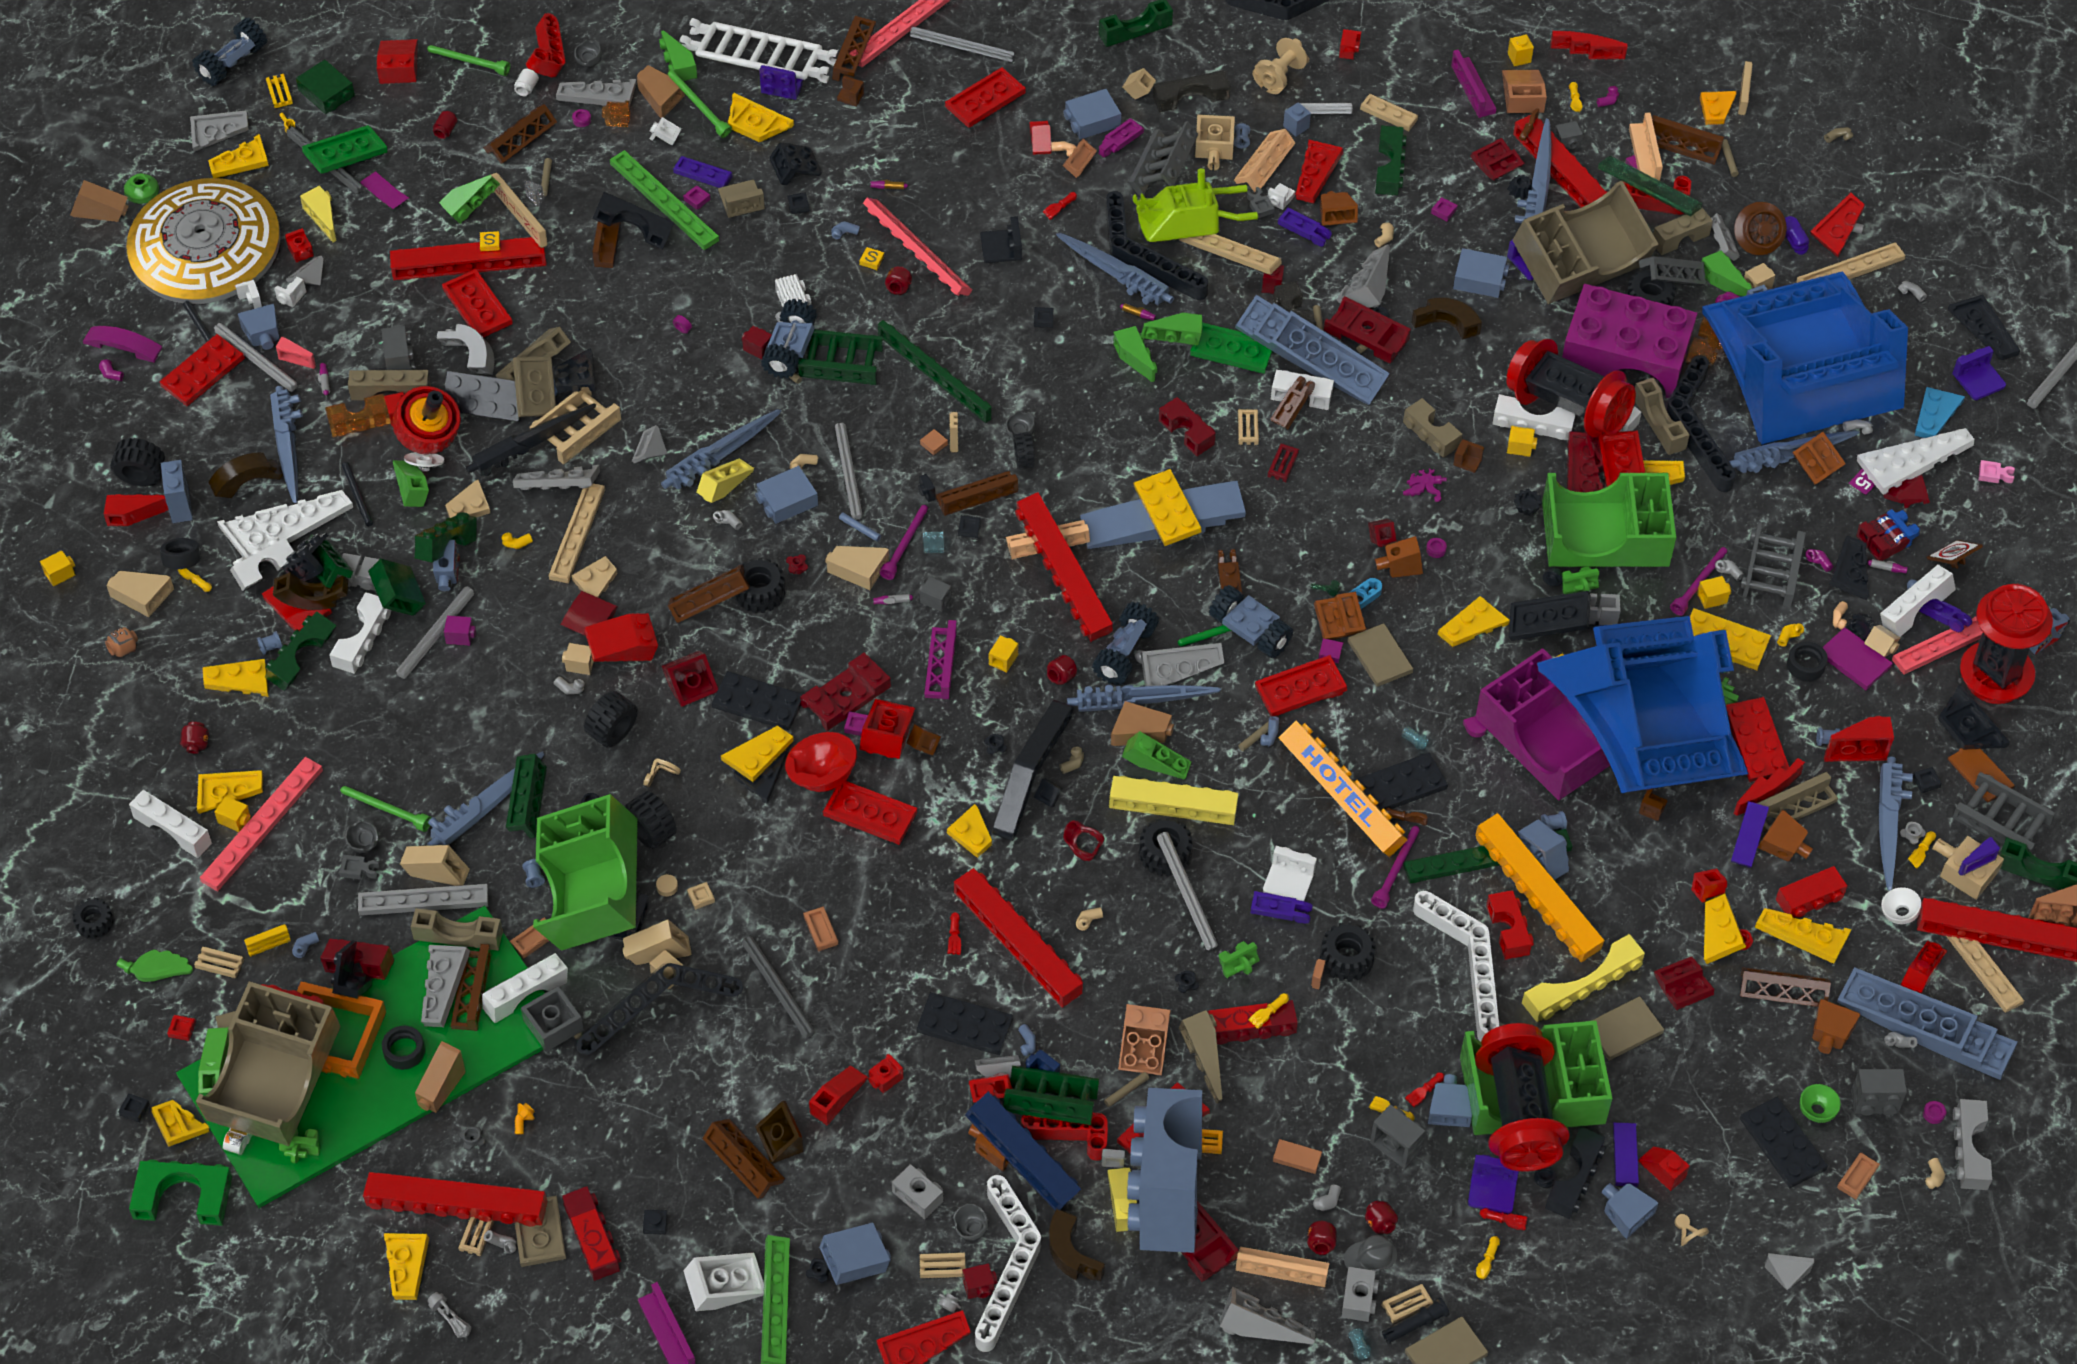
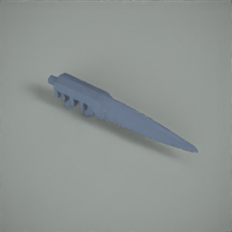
M1547 118L1538 148L1532 191L1529 190L1527 200L1518 199L1517 207L1526 208L1525 216L1515 215V223H1522L1524 219L1542 213L1546 209L1551 169L1550 121Z
M1056 233L1063 242L1085 259L1115 277L1118 282L1123 285L1126 284L1129 295L1140 291L1144 304L1147 305L1154 300L1156 305L1164 302V300L1169 304L1173 302L1174 297L1168 294L1169 286L1139 268L1127 265L1117 258L1062 233Z
M277 386L275 388L276 392L270 395L277 450L291 499L294 503H297L298 468L295 434L291 431L296 430L295 419L303 417L301 409L296 411L292 409L293 404L301 402L299 394L291 396L287 389L283 390L282 386Z
M782 410L768 413L733 431L712 445L700 448L666 471L667 479L661 482L662 487L666 489L672 485L678 490L682 488L681 484L691 487L696 479L694 474L701 476L704 472L709 471L711 467L719 464L721 459L760 432Z
M1853 430L1825 435L1832 445L1856 436L1860 432ZM1816 436L1789 442L1770 443L1735 453L1734 460L1729 461L1733 468H1737L1742 473H1746L1747 470L1758 473L1762 469V464L1766 467L1775 468L1779 463L1789 462V459L1795 458L1792 452Z
M1107 685L1105 692H1100V687L1095 688V692H1093L1092 687L1087 686L1084 689V693L1081 690H1077L1076 698H1067V704L1078 706L1079 712L1122 709L1125 701L1137 705L1159 703L1220 692L1221 689L1218 687L1183 685L1144 687L1125 685L1122 688L1116 686V691H1113V686Z
M540 752L536 755L542 759L544 753ZM515 768L490 785L478 796L473 797L469 801V807L463 803L457 811L450 805L446 806L444 812L449 816L445 817L443 823L434 817L431 818L428 824L433 827L431 829L432 840L427 845H450L479 822L483 816L511 792Z
M1888 757L1887 763H1883L1880 772V847L1886 886L1889 891L1892 890L1898 811L1901 807V799H1912V791L1902 790V781L1912 782L1913 774L1902 773L1903 764H1897L1895 757Z

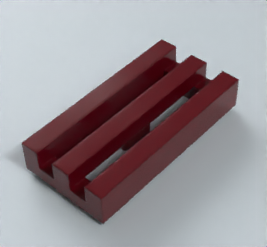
M1280 444L1267 477L1271 478L1274 476L1276 480L1281 478L1283 479L1282 482H1287L1298 457L1299 449ZM1283 450H1287L1278 471H1274ZM1293 452V455H1292V457H1291V459H1290V462H1289V464H1288V466H1287V468H1286V471H1285V473L1283 474L1282 471H1283V469H1284V467H1285V465H1286V462H1287V460H1288V458H1289V456H1290V453Z

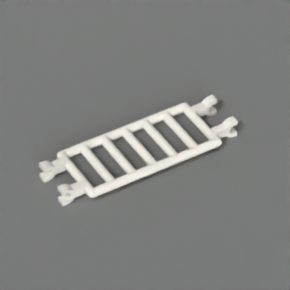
M694 18L690 21V25L694 26L691 28L690 34H705L702 41L691 40V38L682 35L680 38V42L685 43L682 45L688 50L695 51L698 57L757 70L760 69L761 65L795 72L798 79L805 80L809 76L817 78L823 83H827L829 80V76L824 75L828 73L829 67H813L816 60L827 61L828 64L834 66L836 58L833 57H836L838 54V50L835 49L829 51L822 50V46L819 44L713 22L711 25L703 24ZM716 30L726 32L715 53L705 51ZM733 34L743 35L732 56L722 54ZM751 37L761 39L750 60L740 58ZM768 41L778 43L767 64L757 62ZM786 45L796 47L785 68L775 66ZM803 49L813 51L802 72L792 70Z

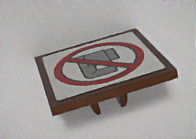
M1955 540L1927 556V560L1947 563L1952 568L1958 569V561L1959 564L1965 565V557L1981 549L1983 545Z

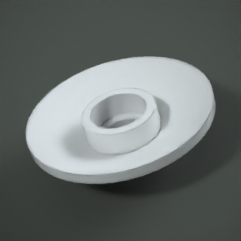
M413 452L406 454L404 461L418 467L421 471H429L432 467L442 465L444 458L438 454L428 455Z

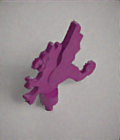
M1429 468L1428 474L1424 470H1419V474H1422V476L1417 475L1415 477V473L1411 474L1410 480L1407 481L1411 488L1403 491V495H1410L1412 497L1420 495L1426 487L1427 492L1437 495L1434 497L1435 502H1440L1441 493L1433 487V484H1441V482L1447 481V477L1441 478V475L1432 476L1435 473L1434 469L1431 470Z

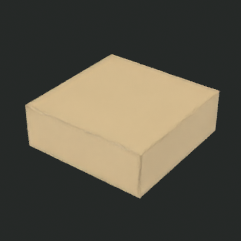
M707 882L687 889L688 896L695 910L715 902Z

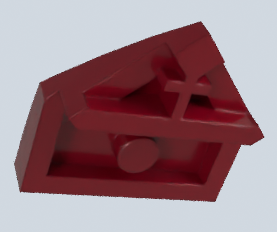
M1922 475L1913 479H1906L1902 481V485L1897 488L1893 486L1888 489V493L1884 494L1885 499L1903 503L1905 509L1914 503H1930Z

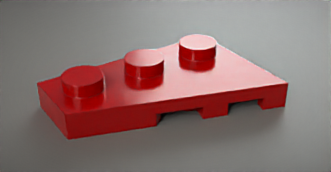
M1850 193L1810 231V234L1836 257H1839L1865 208V204Z

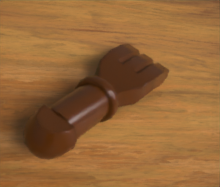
M1536 108L1531 113L1529 123L1525 124L1519 136L1521 141H1525L1531 130H1533V124L1539 116V108Z
M1391 808L1385 809L1392 818L1427 825L1428 817L1423 813H1406V811L1402 812L1392 810Z

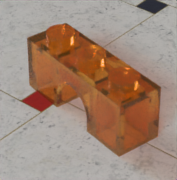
M1704 316L1698 336L1706 339L1694 338L1688 351L1686 363L1690 364L1695 356L1702 355L1709 360V369L1711 363L1715 364L1718 356L1716 351L1721 350L1722 345Z
M379 394L364 398L365 407L357 413L349 412L345 407V403L325 407L332 437L391 424L384 395Z

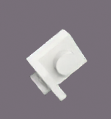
M662 117L658 123L654 122L650 129L652 134L649 139L653 141L655 136L673 145L681 128Z
M1281 183L1275 189L1270 188L1268 190V198L1273 206L1282 210L1295 197V191Z
M296 277L292 283H289L286 289L279 286L274 288L277 300L281 304H287L291 307H294L306 293L304 280Z
M254 280L235 285L240 300L247 298L249 304L253 303L254 309L262 307Z

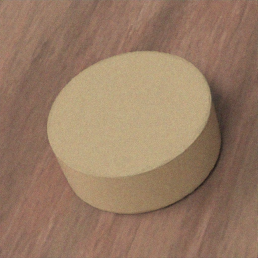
M668 874L660 876L656 881L658 893L666 897L674 895L678 890L677 879Z

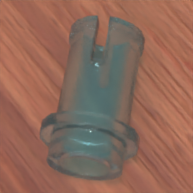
M1410 726L1403 730L1401 737L1414 744L1416 749L1423 750L1428 745L1429 739H1427L1425 734L1421 735Z
M1361 1329L1350 1331L1348 1336L1354 1348V1356L1359 1360L1368 1358L1371 1355V1347L1367 1345L1363 1331Z

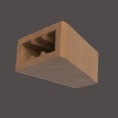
M649 65L637 75L639 91L660 118H664L685 96L684 92L668 75Z
M84 180L70 216L118 222L121 215L125 216L129 205L125 203L128 197Z
M1125 701L1111 733V745L1124 746L1139 731L1159 743H1165L1167 736H1171L1173 733L1172 715Z
M443 1041L440 1043L415 1092L417 1103L422 1109L437 1113L465 1074L461 1050Z

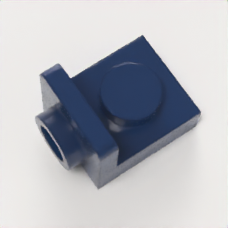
M1041 1049L1036 1054H1031L1025 1062L1026 1068H1038L1039 1070L1060 1073V1064Z

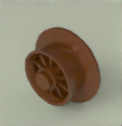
M1754 202L1747 205L1740 211L1734 224L1736 241L1742 249L1754 255H1765L1775 251L1782 244L1787 230L1783 213L1775 205L1767 202Z

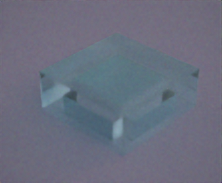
M923 532L924 553H944L943 532Z

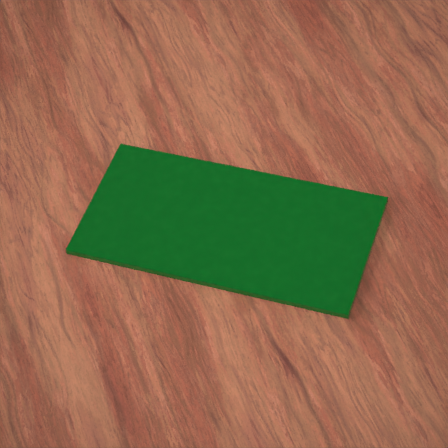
M484 905L455 922L469 923L477 920L479 916L493 917ZM504 933L502 934L499 950H491L492 956L485 992L528 969ZM418 941L394 954V962L386 979L373 978L372 986L361 995L383 1001L386 1009V1014L359 1079L349 1076L345 1078L337 1073H324L321 1071L297 1127L299 1137H304L308 1129L318 1131L320 1154L319 1156L307 1155V1158H300L298 1163H292L291 1156H284V1151L279 1150V1143L252 1135L242 1155L224 1150L223 1141L230 1128L206 1121L196 1103L197 1097L200 1094L198 1093V1071L201 1059L176 1072V1075L205 1123L209 1126L210 1131L258 1208H261L433 1112L431 1110L426 1111L418 1105L415 1092L442 1041L461 1050L466 1071L442 1106L544 1050L523 1021L521 1007L545 994L544 991L537 990L529 994L516 1006L511 1015L496 1023L481 1009L477 1031L451 1029L457 995L456 991L445 1026H424L421 1019L423 999L426 996L427 990L425 988V980L428 979L427 961L430 960L429 945H458ZM467 947L470 951L480 950V948ZM469 958L468 964L474 968L477 966L478 958ZM471 975L465 979V983L468 987L473 985L474 975ZM467 994L461 999L465 1006L470 1003L471 995ZM332 1007L341 1027L329 1052V1056L352 1061L370 1016ZM465 1012L459 1016L457 1022L467 1023V1013ZM406 1025L415 1028L422 1035L425 1054L418 1065L410 1069L400 1070L393 1068L386 1062L382 1052V1040L389 1030L397 1026ZM400 1039L391 1046V1053L399 1057L407 1056L416 1049V1043L412 1039Z

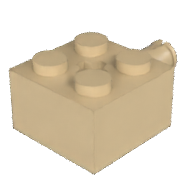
M1197 115L1196 132L1198 136L1196 138L1195 158H1208L1207 166L1210 170H1212L1213 164L1214 170L1219 169V159L1232 160L1235 122V117Z
M1967 836L1959 847L1954 848L1939 838L1932 849L1948 858L1940 877L1977 900L1998 874L2004 858L1997 855L1995 861L1960 876L1958 871L1962 861L1981 844Z

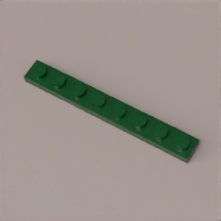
M884 320L878 323V336H881L883 341L983 422L987 423L991 420V405L987 401H983L977 396L975 391L967 388L960 379L952 376L946 368H942L934 358L926 355L919 346L911 343L893 325L888 324Z
M1567 830L1554 831L1565 838L1567 842L1566 851H1572V844ZM1479 846L1405 861L1404 869L1409 884L1499 866L1500 864L1492 860L1485 846Z

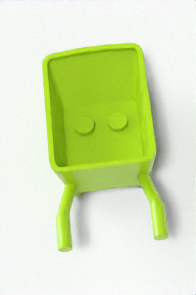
M1202 168L1198 169V183L1167 186L1153 198H1145L1144 194H1141V199L1137 200V195L1133 196V202L1137 205L1136 211L1142 233L1149 242L1217 234L1219 232V217L1239 222L1258 219L1257 212L1234 214L1218 210V202L1215 195L1247 192V185L1212 188L1209 182H1205V169Z

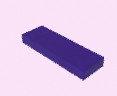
M684 156L680 157L673 168L675 174L718 188L727 186L733 177L730 171Z
M1748 801L1732 855V863L1749 868L1752 867L1769 807Z
M1614 1122L1615 1186L1631 1184L1634 1187H1638L1636 1123Z

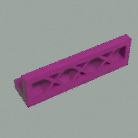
M1459 49L1454 50L1451 66L1478 118L1496 114V107L1470 58H1463Z
M948 620V628L932 627L925 698L949 699L957 634L956 620ZM936 634L947 635L946 640L940 643L936 639ZM941 649L945 654L944 657L938 660L934 653ZM939 666L943 672L936 676L932 670ZM937 683L941 687V692L930 691V687Z
M658 1282L651 1284L652 1293L639 1298L638 1303L667 1363L696 1364L695 1357Z

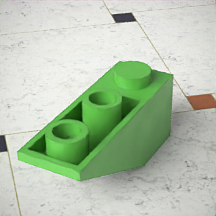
M664 30L661 31L662 39H659L661 50H665L663 54L665 62H669L668 70L674 71L683 81L697 78L696 64L692 52Z
M488 175L452 189L439 203L461 224L496 190L500 183L493 176Z
M1722 250L1702 258L1701 262H1704L1705 278L1710 284L1725 292L1730 291L1741 297L1746 296L1747 291L1752 289L1751 284L1743 278L1741 272L1735 268L1730 258Z
M1180 313L1144 323L1141 338L1198 345L1202 333V315Z
M1136 326L1115 331L1113 344L1119 358L1148 380L1154 382L1157 366L1155 362L1151 361L1150 350L1148 347L1145 348L1144 338H1141V333L1138 332Z
M393 460L404 506L424 507L429 492L425 475L416 466H412L405 461Z
M1141 731L1127 741L1122 754L1123 758L1138 767L1181 779L1186 778L1191 765V761Z
M228 1027L210 1028L207 1030L198 1071V1093L207 1095L216 1084L222 1072L229 1047Z

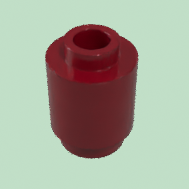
M442 111L433 125V134L440 139L450 136L458 122L456 115L451 111Z

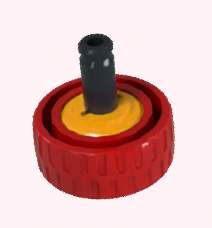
M430 386L416 387L407 391L397 403L393 414V431L402 445L409 450L419 454H436L448 448L454 441L461 422L460 410L454 399L441 389Z

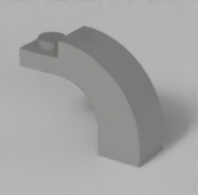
M457 324L456 331L452 329L438 331L437 339L444 346L468 347L469 359L467 368L475 375H493L495 363L493 350L490 344L476 330L466 325Z

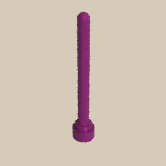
M921 505L889 562L882 565L879 573L883 578L887 580L894 579L897 573L896 565L928 511L927 505Z
M1721 547L1685 594L1682 597L1676 598L1671 603L1670 609L1673 613L1679 616L1684 615L1688 609L1689 600L1698 590L1700 581L1706 580L1715 569L1716 561L1722 560L1726 555L1727 549L1725 547Z
M1418 826L1411 828L1407 841L1403 844L1382 888L1374 892L1371 898L1374 906L1378 908L1387 907L1390 901L1389 891L1420 831Z

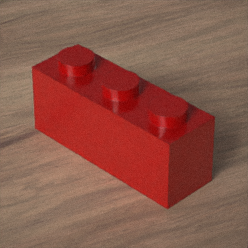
M1833 866L1779 888L1776 901L1784 913L1791 914L1793 918H1799L1813 909L1819 910L1832 901H1840L1844 897L1847 884Z

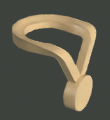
M655 759L651 772L645 777L644 786L649 787L659 769L677 775L680 774L681 769L667 761Z
M1680 1214L1675 1219V1226L1682 1229L1681 1246L1686 1245L1689 1240L1696 1236L1703 1237L1707 1235L1709 1230L1707 1228L1697 1230L1690 1226V1219L1685 1214ZM1686 1229L1693 1232L1686 1237Z

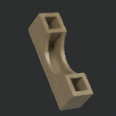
M560 327L551 328L517 357H552L571 342ZM513 360L495 376L500 379L515 381Z
M428 370L349 371L348 389L351 400H371L376 393L387 390L404 392L405 395L407 391L416 387H431Z
M1650 378L1636 383L1635 402L1667 454L1671 455L1686 450L1689 433L1681 421L1674 422L1668 415L1663 402L1662 390L1655 379Z
M415 908L411 923L414 940L480 948L481 944H489L490 950H499L503 934L501 920L497 918L479 916L473 922L460 923L444 918L437 911Z

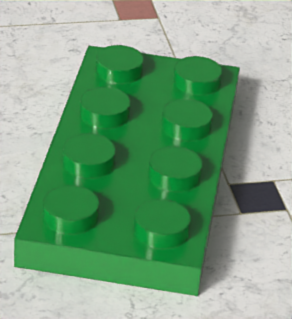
M367 125L302 146V152L320 174L387 153V146L373 129Z
M1202 322L1199 344L1192 345L1190 356L1265 374L1273 351L1243 332Z

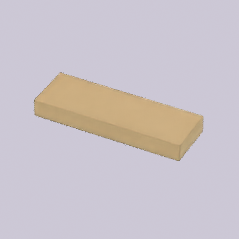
M1745 61L1742 74L1738 110L1740 115L1746 114L1749 100L1752 62Z
M1372 94L1367 96L1360 107V110L1395 126L1404 127L1406 131H1410L1418 120V115Z

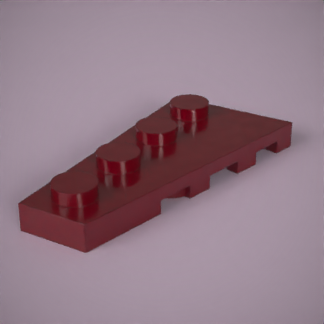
M1572 431L1568 433L1567 489L1570 491L1594 492L1603 489L1599 478L1598 466L1594 459L1595 454L1591 439L1587 433Z

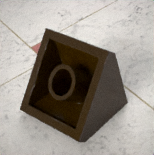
M781 1101L755 1126L771 1163H776L804 1152L801 1133L786 1101Z

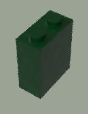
M326 60L321 61L296 77L298 91L324 114L335 110L338 106L355 96L353 83Z
M380 558L369 569L368 573L383 608L414 616L426 604L410 566Z

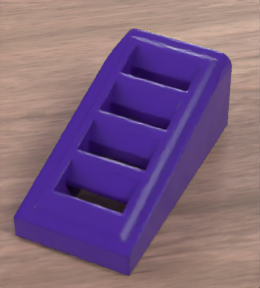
M1992 837L1986 839L1962 861L1958 871L1960 876L1996 860L2000 847Z

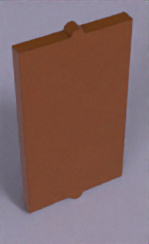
M1960 748L1957 753L1948 757L1949 762L1976 791L1979 788L1975 785L1979 772L1991 775L1995 780L2011 789L2015 786L1981 749L1963 750ZM1987 791L1983 796L1987 803L1997 798Z

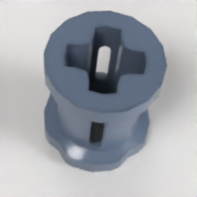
M1244 123L1237 124L1234 127V133L1236 134L1234 146L1246 148L1250 145V139L1248 138L1250 126Z
M277 631L273 632V635L257 638L263 655L268 651L276 648L281 649L282 647Z
M1818 727L1816 735L1817 746L1828 744L1831 735L1839 732L1840 729L1823 730L1822 727Z
M1563 811L1555 815H1541V822L1549 825L1552 830L1567 828V820Z
M536 859L524 862L522 867L527 876L525 880L526 885L535 888L544 884L545 879L541 875V866L536 862Z

